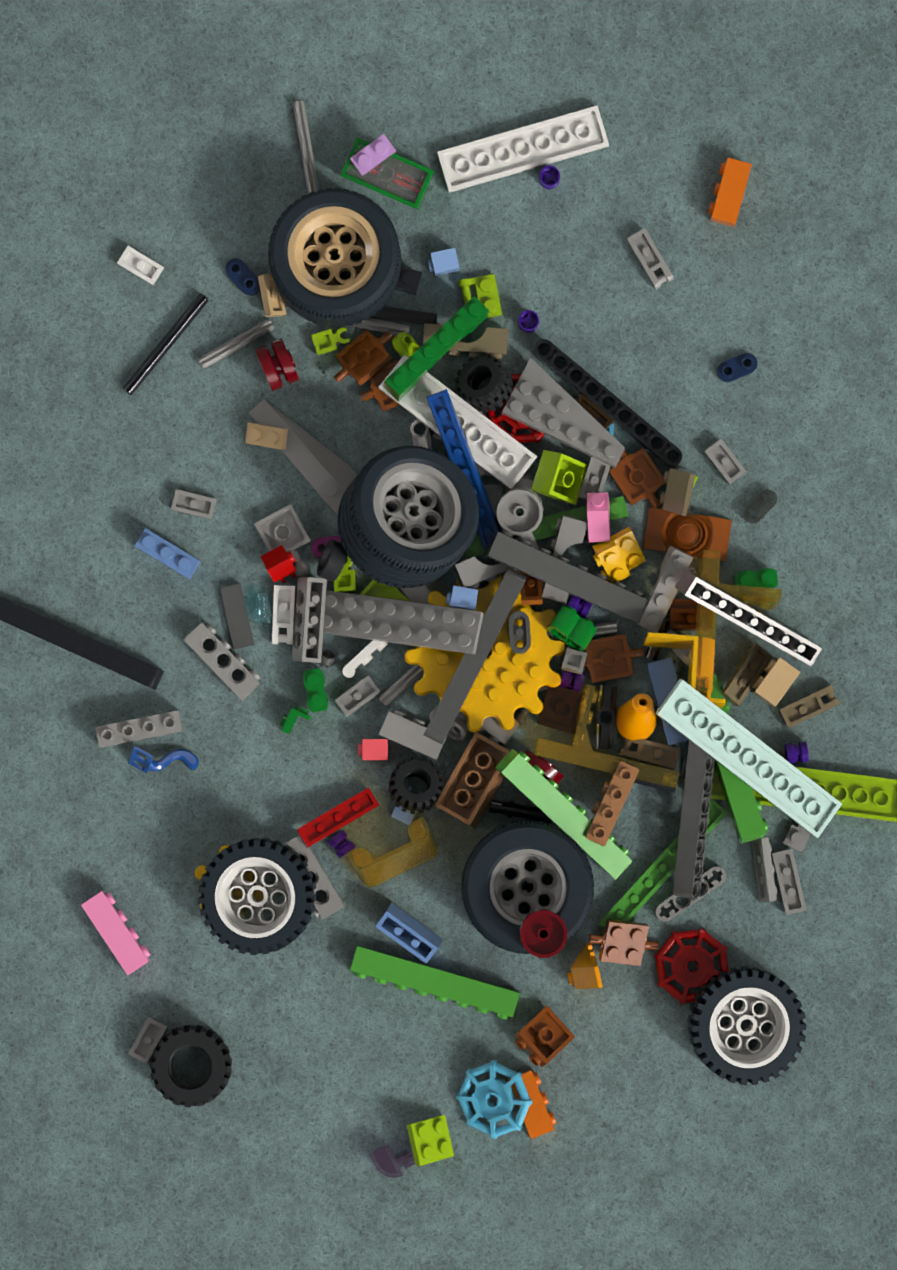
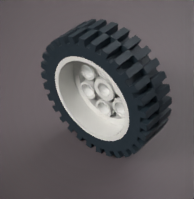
M252 838L237 842L212 859L213 861L206 867V873L202 875L201 881L203 882L198 892H201V897L198 898V904H202L200 914L206 918L204 924L206 927H211L210 933L213 936L217 935L220 938L218 941L221 944H228V948L231 950L238 949V953L245 954L249 952L250 955H257L258 953L264 955L272 951H278L298 938L312 919L311 914L315 910L314 901H316L317 894H314L316 884L311 879L313 877L312 871L309 872L307 870L308 864L306 861L302 862L300 859L301 855L298 852L294 853L291 851L292 848L290 846H283L280 841H270L271 839ZM246 871L254 873L255 879L253 882L246 880ZM267 873L275 875L276 881L274 884L267 882ZM234 888L242 890L243 896L241 899L234 897ZM255 890L263 892L264 898L262 901L254 898ZM276 892L284 894L285 900L283 903L275 900ZM243 907H248L251 910L252 915L250 918H245L242 915ZM264 909H269L272 912L273 917L271 920H266L263 917Z
M741 966V969L736 967L729 968L730 972L723 970L719 972V977L715 978L712 976L708 979L710 983L707 986L703 984L700 987L703 991L700 995L696 993L694 996L696 1002L691 1004L690 1010L692 1014L688 1015V1022L690 1023L688 1033L691 1035V1045L694 1046L696 1055L713 1073L722 1079H727L729 1082H738L740 1085H747V1082H750L752 1085H758V1081L769 1082V1077L771 1076L776 1079L781 1076L779 1071L784 1070L786 1072L789 1069L787 1064L790 1061L794 1063L797 1060L794 1056L795 1053H801L802 1047L800 1042H805L806 1038L803 1034V1030H806V1024L803 1022V1019L806 1018L805 1012L801 1010L803 1006L796 998V993L785 982L766 970L762 971L756 967L750 969L747 966ZM736 1000H742V1007L738 1010H734V1002ZM757 1003H762V1011L755 1013L754 1006ZM728 1016V1025L720 1026L721 1018ZM749 1019L750 1026L747 1029H741V1022ZM769 1022L771 1025L770 1030L762 1032V1025ZM731 1036H736V1044L733 1046H728V1038ZM757 1039V1046L749 1049V1041Z

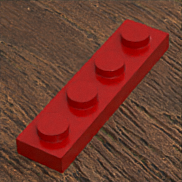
M368 787L296 831L306 848L378 807L379 804Z

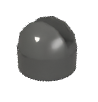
M322 650L320 666L326 665V668L331 667L335 662L336 655L331 651Z

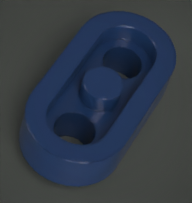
M240 259L228 261L225 271L233 283L245 295L252 296L258 293L260 290L258 277ZM237 265L240 269L238 272H233L232 267ZM248 281L254 283L251 288L246 287Z
M744 353L724 361L717 369V376L726 383L735 381L753 373L757 368V359L753 354ZM749 360L751 362V365L749 367L744 366L743 361ZM730 368L732 373L726 375L724 369Z

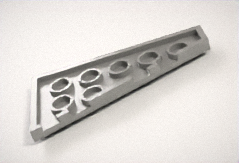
M532 358L529 359L502 414L616 468L625 447Z

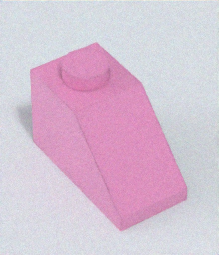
M608 492L587 493L589 542H610V502Z

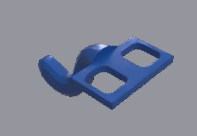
M136 746L133 748L129 760L130 765L146 774L148 770L153 772L160 771L174 760L183 761L190 770H195L199 763L197 756L185 749L173 750L160 760L154 761L151 754ZM137 752L145 755L146 757H148V759H145L142 756L138 755ZM134 760L137 761V762H139V763H141V764H143V765L145 766V768H143V767H141L140 765L136 764V763L134 762Z

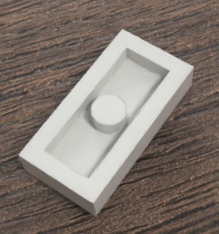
M130 246L126 247L117 262L118 265L153 286L164 269L163 266Z

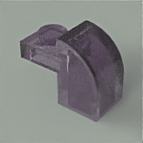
M389 1143L369 1153L376 1169L387 1177H401L404 1174L401 1169L402 1166L406 1169L415 1165L412 1150L396 1158Z

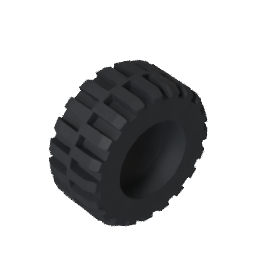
M185 1025L173 1029L160 1039L152 1053L150 1075L151 1079L154 1080L157 1091L163 1094L162 1097L166 1100L169 1099L178 1106L198 1107L211 1102L220 1095L228 1084L232 1072L230 1050L223 1042L224 1040L221 1036L201 1025ZM186 1046H196L203 1049L211 1061L209 1076L204 1082L195 1086L180 1083L174 1077L171 1068L175 1053Z

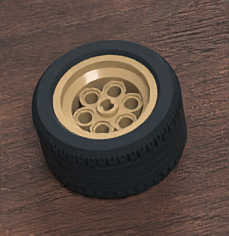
M326 188V190L313 191L290 204L286 208L287 210H284L281 217L278 218L277 225H274L268 247L270 271L276 287L286 304L302 318L304 317L306 320L318 325H329L330 327L351 326L377 314V311H380L384 307L383 305L389 302V298L393 296L402 265L398 236L386 212L377 203H374L372 199L367 198V196L353 190H341V188ZM323 235L331 237L330 241L326 244H322L319 241ZM342 236H351V242L343 244L340 242ZM337 251L340 258L331 260L330 253ZM318 253L320 258L316 262H312L308 259L310 254ZM354 253L362 255V259L359 262L351 260V256ZM322 271H328L330 276L326 280H321L319 274ZM343 271L351 273V277L348 280L340 278V274Z

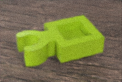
M340 328L335 334L332 333L331 329L311 335L317 355L338 350L337 343L348 344L350 338L341 339L340 337L341 333L346 332L347 329Z
M348 556L347 563L344 564L341 573L334 581V592H356V571L349 569L353 561Z

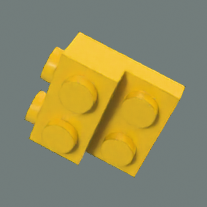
M630 527L612 535L610 542H600L592 546L595 552L593 558L597 566H602L603 568L600 573L606 576V581H610L612 584L614 581L620 582L631 576L629 573L631 569L646 562Z

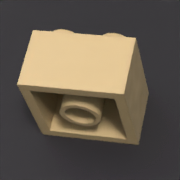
M780 657L769 661L764 668L766 674L763 677H758L752 686L754 688L752 694L772 708L777 706L800 674V671Z

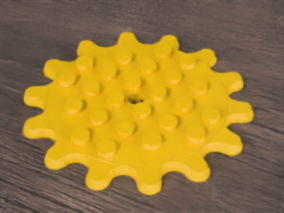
M500 573L498 574L499 578L488 582L485 587L474 588L478 590L475 611L484 613L483 617L503 579ZM456 579V586H460L458 579ZM434 590L428 594L430 605L450 607V605L446 604L447 597L440 591ZM521 591L491 648V656L487 657L459 711L466 715L467 728L471 732L480 731L483 721L487 717L496 718L502 729L511 730L515 725V710L522 707L532 714H539L543 710V703L538 697L539 688L542 686L554 688L561 684L560 674L550 668L549 662L552 657L565 653L566 644L562 640L551 639L547 635L546 629L556 612L552 609L538 612L533 610L531 605H521ZM517 611L524 612L530 620L531 645L524 654H515L509 647L508 619L511 614ZM515 620L514 623L516 626H522V622L520 620ZM520 640L516 641V646L519 648L523 647V642ZM425 647L407 650L404 654L406 663L419 665L424 671L423 677L414 685V692L419 696L434 693L438 695L441 701L465 653Z

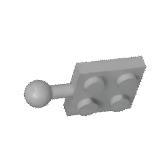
M291 504L254 523L268 551L283 545L286 552L290 550L296 560L294 562L296 569L294 573L298 577H307L310 574V565L302 561L296 549L311 542Z

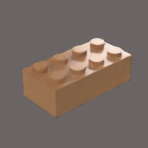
M475 732L434 806L476 829L505 777L495 767L510 751Z

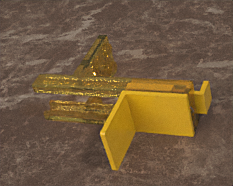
M703 550L702 558L699 560L698 576L751 606H761L760 608L765 610L777 607L782 597V589L719 584L720 551ZM697 602L695 636L648 632L644 640V646L689 649L688 684L717 707L723 708L726 699L711 698L717 613Z

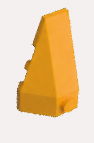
M586 942L571 965V972L567 973L569 984L574 985L575 989L603 987L592 944Z

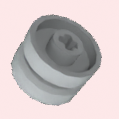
M515 487L502 495L498 502L496 514L499 524L505 531L513 535L522 536L530 534L537 529L542 521L544 508L542 500L536 492L526 487ZM518 508H522L524 510V514H516V510Z

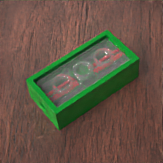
M357 137L340 176L419 210L435 171L394 153L362 176L350 158L370 143Z

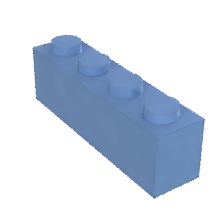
M672 657L646 664L658 709L678 682L676 674L679 673L677 661H672ZM660 718L667 745L689 740Z

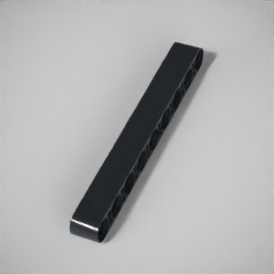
M542 339L536 343L534 353L540 361L580 394L583 393L611 417L618 426L668 467H675L681 462L682 452L678 447L552 342ZM546 345L549 347L550 352L542 355L538 352V347ZM562 358L566 365L563 368H557L554 365V361ZM572 372H579L582 379L578 382L572 381L570 378ZM587 386H596L598 389L597 394H588L586 391ZM606 398H610L614 402V406L610 409L605 408L602 404V401ZM620 412H627L630 420L622 422L618 414ZM637 425L645 427L646 433L644 435H637L634 429ZM654 438L659 439L662 442V447L654 449L651 446V440ZM669 452H675L678 455L676 462L668 461L667 454Z
M0 597L1 621L149 688L157 689L164 673L163 670Z

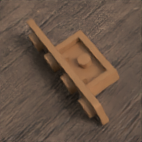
M620 761L612 780L610 779L608 783L604 782L600 791L603 794L600 802H595L591 813H594V819L587 832L586 839L601 846L606 845L638 775V768Z

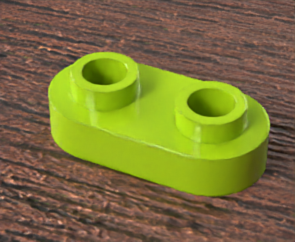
M400 332L392 340L394 349L401 357L406 355L409 358L420 348L416 341L406 332Z

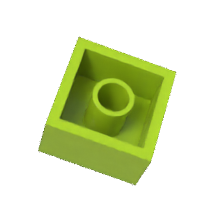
M543 450L531 490L556 501L576 505L588 465L562 453Z

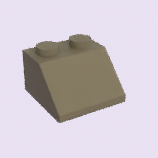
M671 467L670 471L665 472L664 483L667 484L666 492L662 491L659 503L663 504L662 510L682 516L688 514L696 471Z

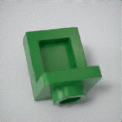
M299 706L296 710L291 708L289 715L284 714L280 726L283 727L281 731L290 735L298 716L310 721L309 711Z

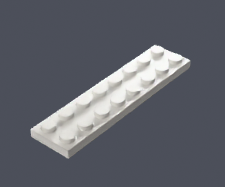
M597 105L438 151L437 154L448 192L451 193L609 147V143Z
M406 355L400 359L385 380L408 359ZM428 372L399 402L384 388V381L378 387L383 393L439 436L441 435L426 397L447 389L475 463L509 489L515 487L537 459L534 453Z

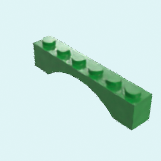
M475 296L472 297L384 381V388L399 402L441 357L465 336L474 331L488 317L489 310Z

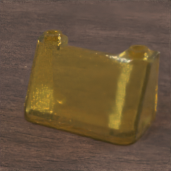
M424 816L409 825L408 835L411 842L376 859L373 858L372 853L370 854L364 848H358L347 853L353 868L365 886L375 887L436 857L438 845Z

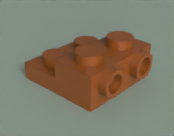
M545 1006L514 1035L517 1047L521 1050L525 1049L530 1054V1061L535 1066L540 1065L541 1067L549 1063L575 1038L548 1006Z

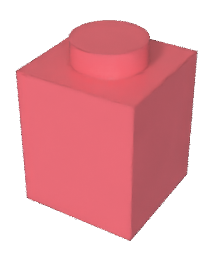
M362 739V744H358V756H362V760H388V739Z

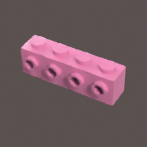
M101 891L81 906L126 974L130 975L151 961L149 959L151 954L145 945L141 946L137 941L139 936L133 927L129 929L125 923L128 919L121 909L117 911L113 905L116 901L111 893Z

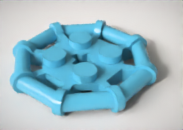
M491 1060L490 1063L473 1069L469 1068L466 1071L460 1092L456 1095V1099L459 1100L467 1120V1126H472L490 1135L492 1139H497L498 1136L515 1130L520 1131L523 1128L522 1123L529 1106L532 1104V1099H530L521 1077L522 1074L499 1064L497 1060ZM490 1072L489 1079L481 1081L478 1078L479 1075ZM497 1072L511 1080L507 1083L504 1079L497 1078ZM473 1082L476 1085L475 1092L472 1095H468ZM514 1083L521 1099L515 1098L511 1088ZM491 1095L497 1097V1105L494 1102L490 1103ZM468 1101L472 1102L476 1112L475 1115H473ZM515 1105H521L516 1118H514L511 1113ZM479 1117L488 1119L487 1121L490 1122V1126L477 1119ZM506 1119L509 1124L497 1127V1121Z

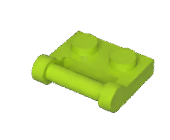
M495 274L458 280L464 305L471 299L469 286L475 285L478 300L489 310L487 318L502 316Z

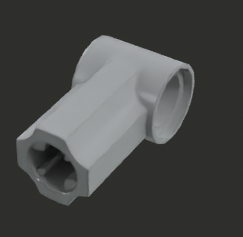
M415 420L410 426L413 446L426 447L432 450L430 428L425 425V433L417 435L414 431L415 426L419 423H424L420 420Z

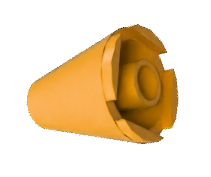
M637 694L618 708L615 715L617 731L624 738L631 741L644 740L655 730L657 719L653 701L649 695Z

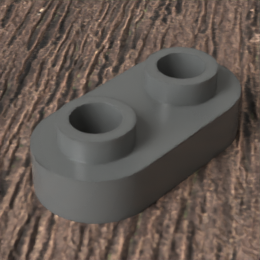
M521 611L514 612L508 619L509 647L515 654L526 653L531 645L530 620ZM515 620H520L522 622V626H516L514 623ZM516 641H522L523 647H517Z

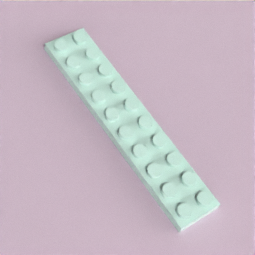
M682 679L677 682L655 713L816 838L821 835L842 805L836 798Z

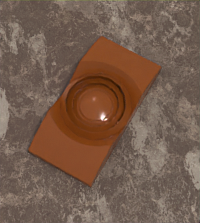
M649 508L643 549L666 553L671 545L689 553L692 557L726 562L732 520L690 513L682 516L659 508Z

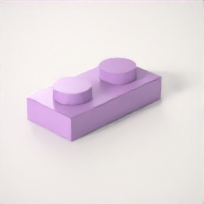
M383 134L350 159L361 175L364 176L394 154L396 149L385 134Z

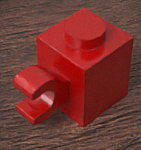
M283 545L260 556L273 582L281 580L282 583H286V576L292 575L293 578L296 577L294 573L296 569L293 565L296 560L290 550L286 552Z

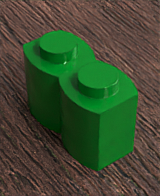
M766 568L756 573L753 571H741L733 576L734 591L748 593L754 589L760 591L771 590L778 586L777 570Z
M570 606L560 607L546 628L552 635L563 640L568 646L581 652L586 649L597 631L591 620L580 618L577 615V611Z
M320 668L305 670L303 681L308 691L307 705L312 713L327 711L329 702L328 696L324 691L325 677Z

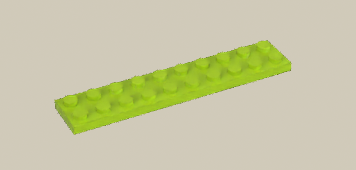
M714 765L710 799L725 800ZM796 767L842 803L836 815L897 822L896 779ZM755 790L753 791L755 799L758 798L761 805L776 807Z

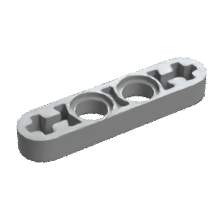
M718 866L708 869L702 874V883L705 885V891L699 894L697 899L688 898L686 905L679 906L676 902L677 896L673 894L656 907V917L663 922L673 919L723 884L726 879L725 870ZM712 871H721V880H713L710 882L713 886L709 888L708 883L703 877L707 876V879L713 876ZM672 900L674 906L679 910L675 912L672 909L668 912L669 917H661L659 915L661 913L660 908L662 906L668 908L671 906L668 902Z

